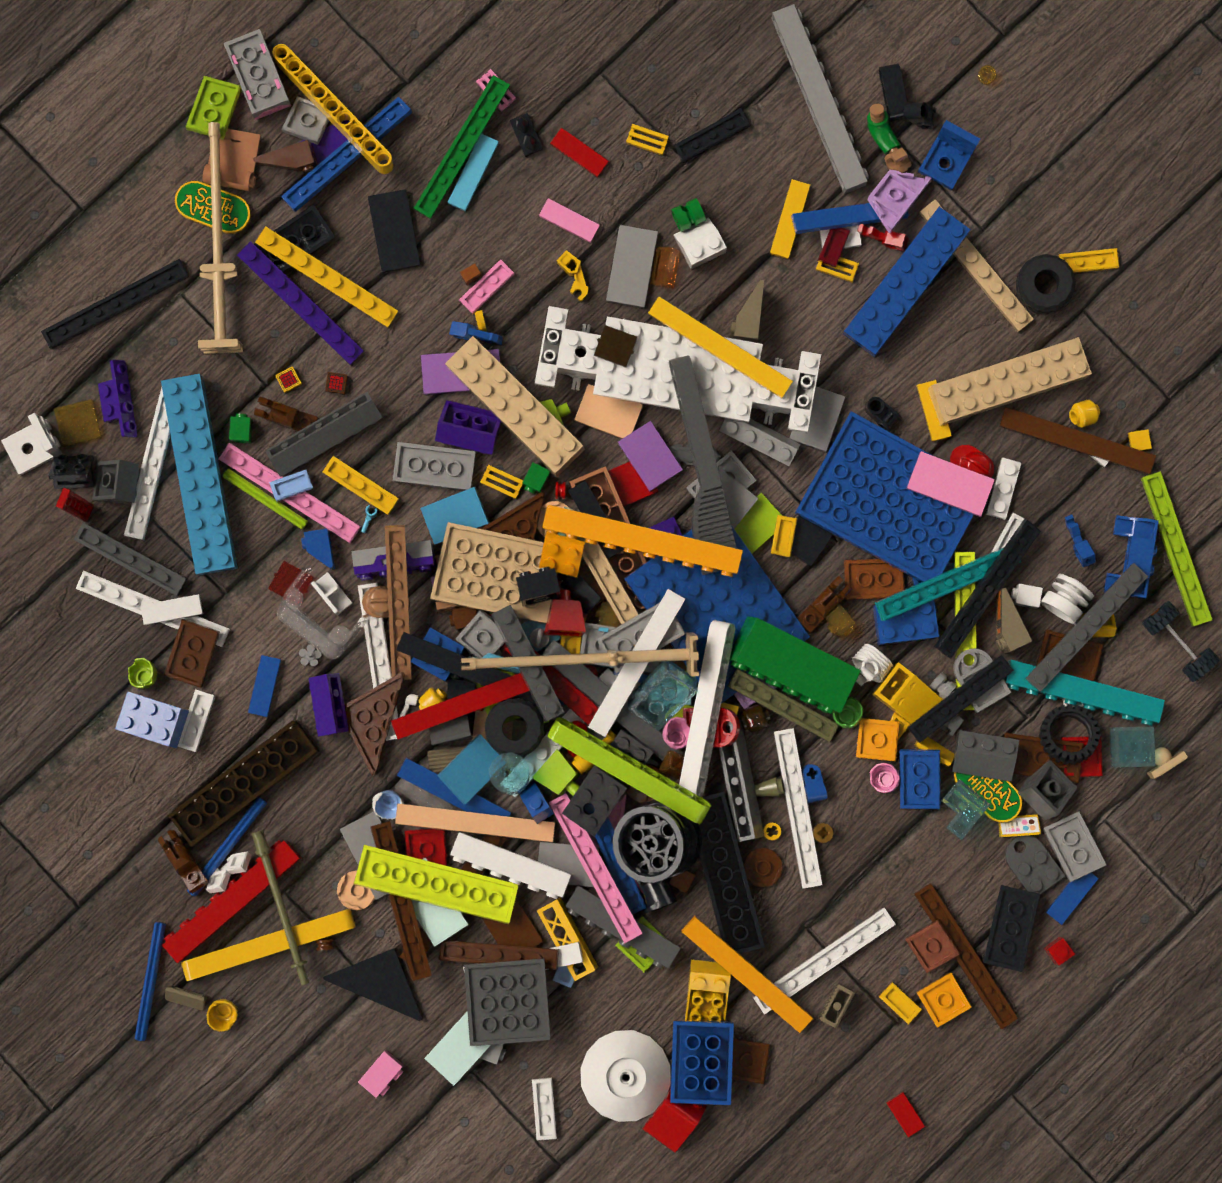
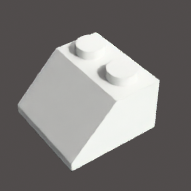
M709 218L699 225L694 224L690 229L674 234L690 269L696 268L726 253L727 247Z

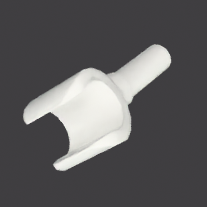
M409 694L406 697L405 705L399 718L406 715L410 705H417L418 695Z

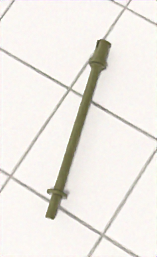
M264 830L251 833L257 850L255 853L262 859L294 963L290 966L291 968L296 967L301 985L308 984L309 981L303 965L308 962L301 959L269 857L271 847H268Z

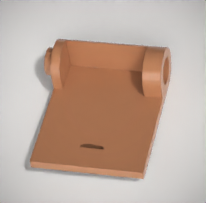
M227 129L224 140L219 139L222 187L250 191L251 188L255 187L256 177L254 172L256 163L253 158L258 156L260 134ZM210 157L203 171V183L211 184Z

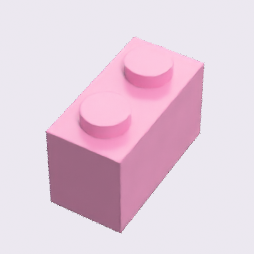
M385 1050L358 1083L374 1097H377L379 1094L383 1096L390 1088L387 1084L392 1079L396 1081L403 1073L401 1070L403 1064Z

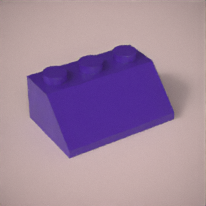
M446 400L438 421L435 441L492 455L501 421L489 410Z

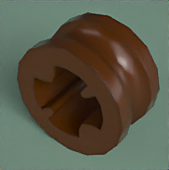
M334 939L316 940L318 944L316 950L334 949V946H332Z

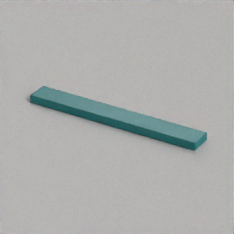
M1003 548L875 602L881 621H886L981 580Z

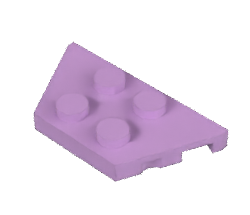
M889 170L869 195L868 201L889 233L892 232L930 183V177L925 176L924 179L914 177L912 173Z

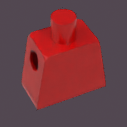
M560 590L561 598L559 600L554 599L551 602L544 635L581 637L586 632L581 602L570 600L569 590Z

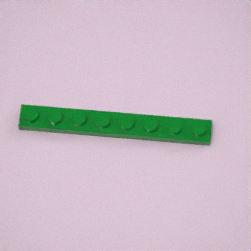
M494 75L492 76L416 203L414 210L429 219L433 217L510 88V84Z

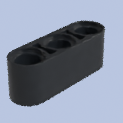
M899 64L879 67V77L889 122L905 119L903 111L907 98Z

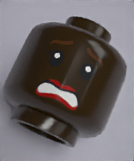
M759 704L745 708L742 712L743 714L740 715L744 730L748 729L751 733L767 728V721L771 720L768 710H763Z

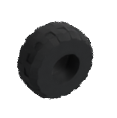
M1043 254L1035 256L1022 266L1017 275V295L1022 304L1031 311L1040 314L1054 313L1065 307L1074 294L1076 285L1074 272L1065 260L1056 255ZM1040 274L1052 276L1057 284L1056 291L1052 294L1040 293L1034 283L1036 276Z
M519 698L503 700L491 709L486 718V738L491 747L503 756L511 758L526 756L533 752L542 741L544 736L543 717L540 711L529 701ZM519 716L526 722L527 732L521 739L510 740L504 735L502 727L508 717Z

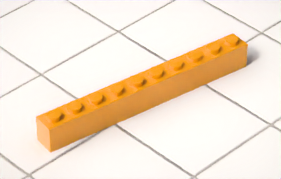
M547 505L542 526L543 529L547 530L546 532L557 535L558 532L566 534V537L576 540L578 537L584 538L585 543L596 545L597 542L605 543L604 547L614 550L618 546L624 548L623 552L631 554L640 551L644 552V557L653 559L657 555L663 557L662 561L674 563L675 560L682 561L683 566L694 568L695 564L702 566L701 570L713 572L716 569L721 571V575L733 577V574H738L743 550L552 505Z

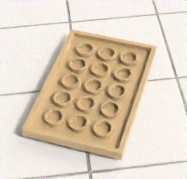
M448 522L430 599L477 610L481 609L491 613L511 605L517 618L546 624L552 600L523 607L516 577H520V573L531 571V574L539 572L544 542Z

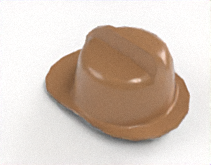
M387 586L373 587L365 592L362 605L368 615L376 618L389 617Z

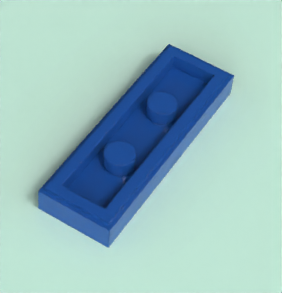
M261 655L248 713L268 717L281 659Z
M1090 873L1071 883L1069 882L1045 913L1062 925L1099 878Z

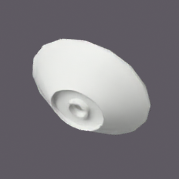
M634 1030L614 1031L599 1038L586 1052L581 1066V1087L588 1103L602 1116L618 1122L638 1121L653 1114L665 1099L671 1085L670 1063L663 1048L650 1036ZM624 1074H628L630 1076V1079L628 1081H624L622 1079V1076Z

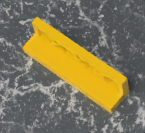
M560 897L538 909L537 912L555 946H561L559 941L563 942L562 945L566 943H580L583 956L582 963L586 971L577 975L573 968L574 964L566 965L574 981L595 971L598 965ZM553 907L556 913L555 920L547 919L543 911ZM556 925L565 929L564 939L555 935Z

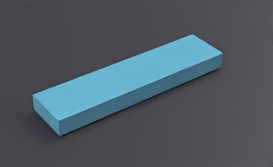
M484 134L480 136L448 200V204L466 212L499 141Z

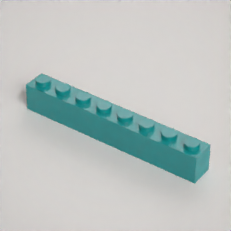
M1014 660L1008 661L1014 671L1007 675L1004 681L1011 690L1019 691V688L1025 689L1027 694L1038 696V693L1044 694L1046 699L1057 701V698L1065 699V704L1076 706L1077 703H1080L1087 710L1095 711L1096 708L1101 709L1103 714L1114 716L1115 713L1120 714L1122 719L1134 721V718L1142 720L1141 724L1153 726V723L1157 724L1160 722L1165 702L1163 699L1060 672L1039 692L1025 679L1036 666Z

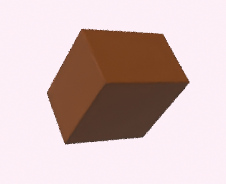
M475 263L460 272L466 285L482 277Z

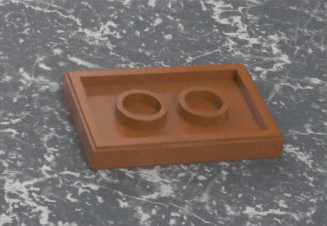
M880 559L844 560L845 587L849 584L852 588L845 597V600L884 599L904 590V572Z

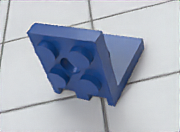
M946 120L918 172L952 191L980 138ZM946 159L949 161L950 166L942 168L939 165V161Z

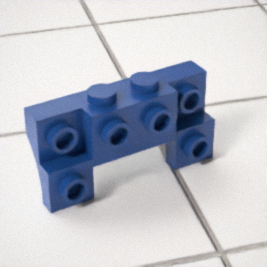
M1116 515L1113 535L1128 538L1123 573L1132 563H1135L1148 576L1130 597L1145 599L1147 597L1149 578L1154 572L1152 559L1157 553L1155 540L1159 520ZM1107 573L1103 593L1121 575Z

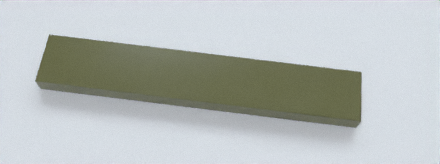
M739 669L735 670L727 685L729 688L828 742H831L839 726L830 719Z

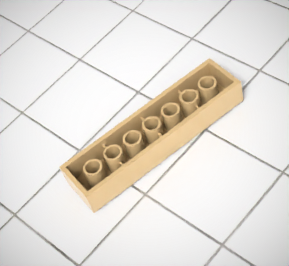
M473 336L445 363L447 368L556 477L585 450L584 446Z
M1078 337L931 385L928 391L940 426L1086 379L1092 373Z

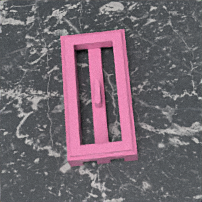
M491 69L476 81L483 91L486 88L483 82L486 81L488 84L490 76L494 75L497 77ZM509 89L506 95L510 99L507 100L504 97L502 99L504 104H499L498 106L501 112L516 100V97Z

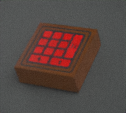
M328 372L325 392L345 395L348 375Z

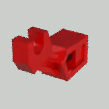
M860 224L858 228L860 235L878 240L889 249L905 252L909 238L906 234L893 231L891 233L885 231L884 234L872 226L868 228L863 224Z

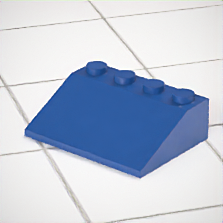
M673 1021L670 1103L731 1105L733 1022Z

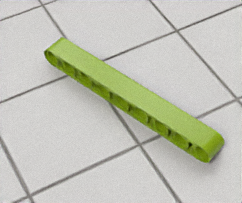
M561 717L555 719L547 735L552 741L698 824L703 822L711 808V804L708 801Z

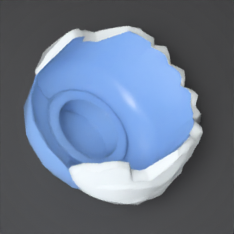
M391 790L376 794L372 800L374 813L387 820L396 819L397 804H404L399 794Z

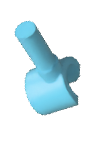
M370 505L365 509L366 518L361 529L363 533H366L371 519L377 516V508L373 514L368 513Z

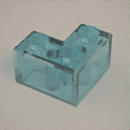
M959 779L942 800L943 803L957 813L946 828L963 840L991 804Z

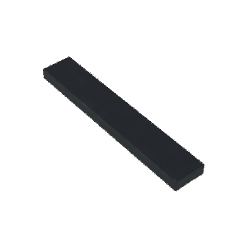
M1002 655L998 656L907 728L916 740L921 743L1014 670Z

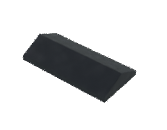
M314 205L274 230V232L308 254L313 253L335 238ZM254 243L282 272L291 267Z

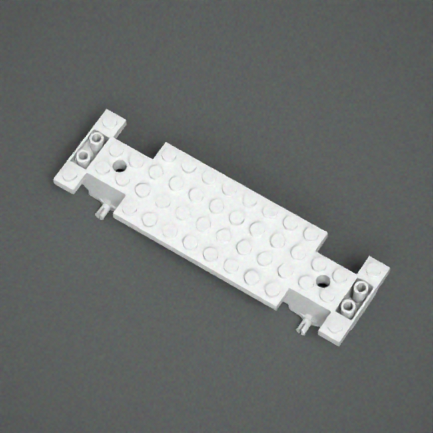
M548 307L535 379L536 385L554 388L558 372L573 378L572 390H575V385L576 391L580 390L581 379L595 380L593 395L680 410L669 367V360L689 355L705 415L749 422L751 408H756L766 412L763 423L767 424L768 421V425H772L773 414L790 413L788 429L808 432L821 354L802 351L798 370L783 368V359L775 358L774 366L768 365L793 381L781 399L669 327L607 316V326L637 336L633 348L634 354L630 356L626 368L595 357L594 353L598 345L597 339L601 335L591 334V325H587L586 330V324H583L582 332L565 329L568 309ZM726 338L760 360L763 344ZM583 348L586 350V355L578 357L575 354L576 350Z

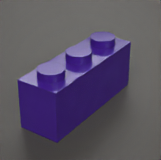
M339 673L309 678V688L312 696L318 737L349 732Z

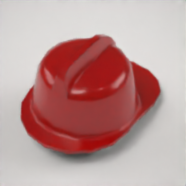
M961 445L952 451L950 463L992 478L994 465L987 455L970 445Z

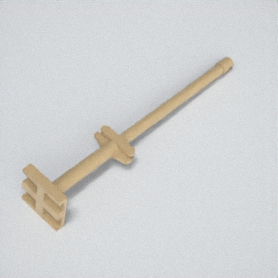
M218 122L208 123V134L210 138L213 264H202L200 266L202 271L200 277L213 281L215 340H198V348L204 354L242 353L243 344L238 339H226L225 280L238 275L237 268L233 263H223L220 124Z
M687 632L685 634V649L607 650V653L480 659L461 658V663H469V665L461 666L462 670H476L481 668L608 663L611 666H615L618 663L686 660L687 673L690 676H699L697 671L699 654L696 648L698 636L694 632Z

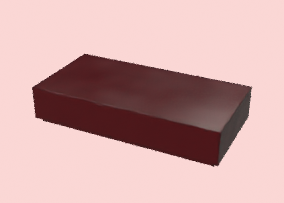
M845 228L830 229L818 261L836 268L850 230Z

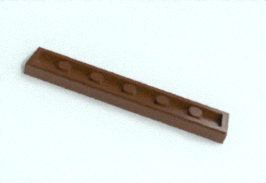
M445 940L440 943L439 960L491 963L545 958V969L557 970L559 949Z

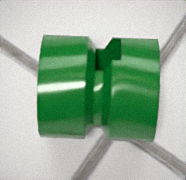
M697 198L686 202L684 207L679 205L671 209L673 219L680 232L690 229L692 224L699 225L706 221L705 214Z

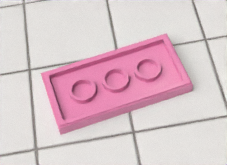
M920 452L906 489L980 517L995 479Z

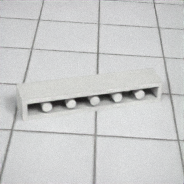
M462 832L458 833L450 854L454 856V861L462 864L468 861L472 863L471 867L481 871H483V868L491 870V875L499 878L505 875L510 877L509 881L518 885L521 882L528 884V889L539 892V889L547 891L546 895L555 899L558 896L563 897L571 876L570 873Z

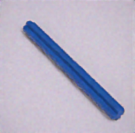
M260 797L255 800L202 871L207 880L210 879V876L221 865L266 806L265 800ZM200 888L193 894L188 889L187 892L195 897L202 890V888Z
M162 922L154 923L135 1032V1040L145 1041L147 1036L166 926Z

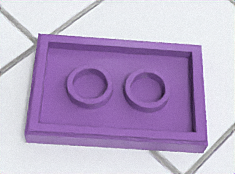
M651 421L617 442L649 492L683 470Z

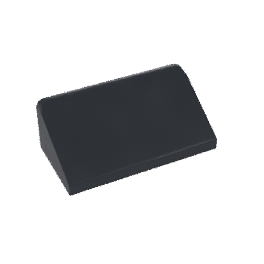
M579 574L577 578L568 576L560 584L564 590L570 591V597L574 601L581 602V607L586 613L602 599Z

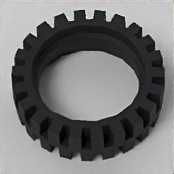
M1068 704L1067 706L1060 705L1059 708L1056 707L1049 712L1041 724L1039 738H1041L1040 744L1044 746V752H1048V756L1051 759L1054 757L1058 763L1060 761L1065 765L1068 763L1071 765H1075L1077 762L1082 763L1094 753L1100 740V727H1097L1098 722L1093 719L1092 713H1087V709H1080L1081 706L1076 705L1073 707V704ZM1063 717H1071L1083 723L1089 735L1085 748L1078 752H1067L1057 747L1050 733L1051 727L1056 720Z

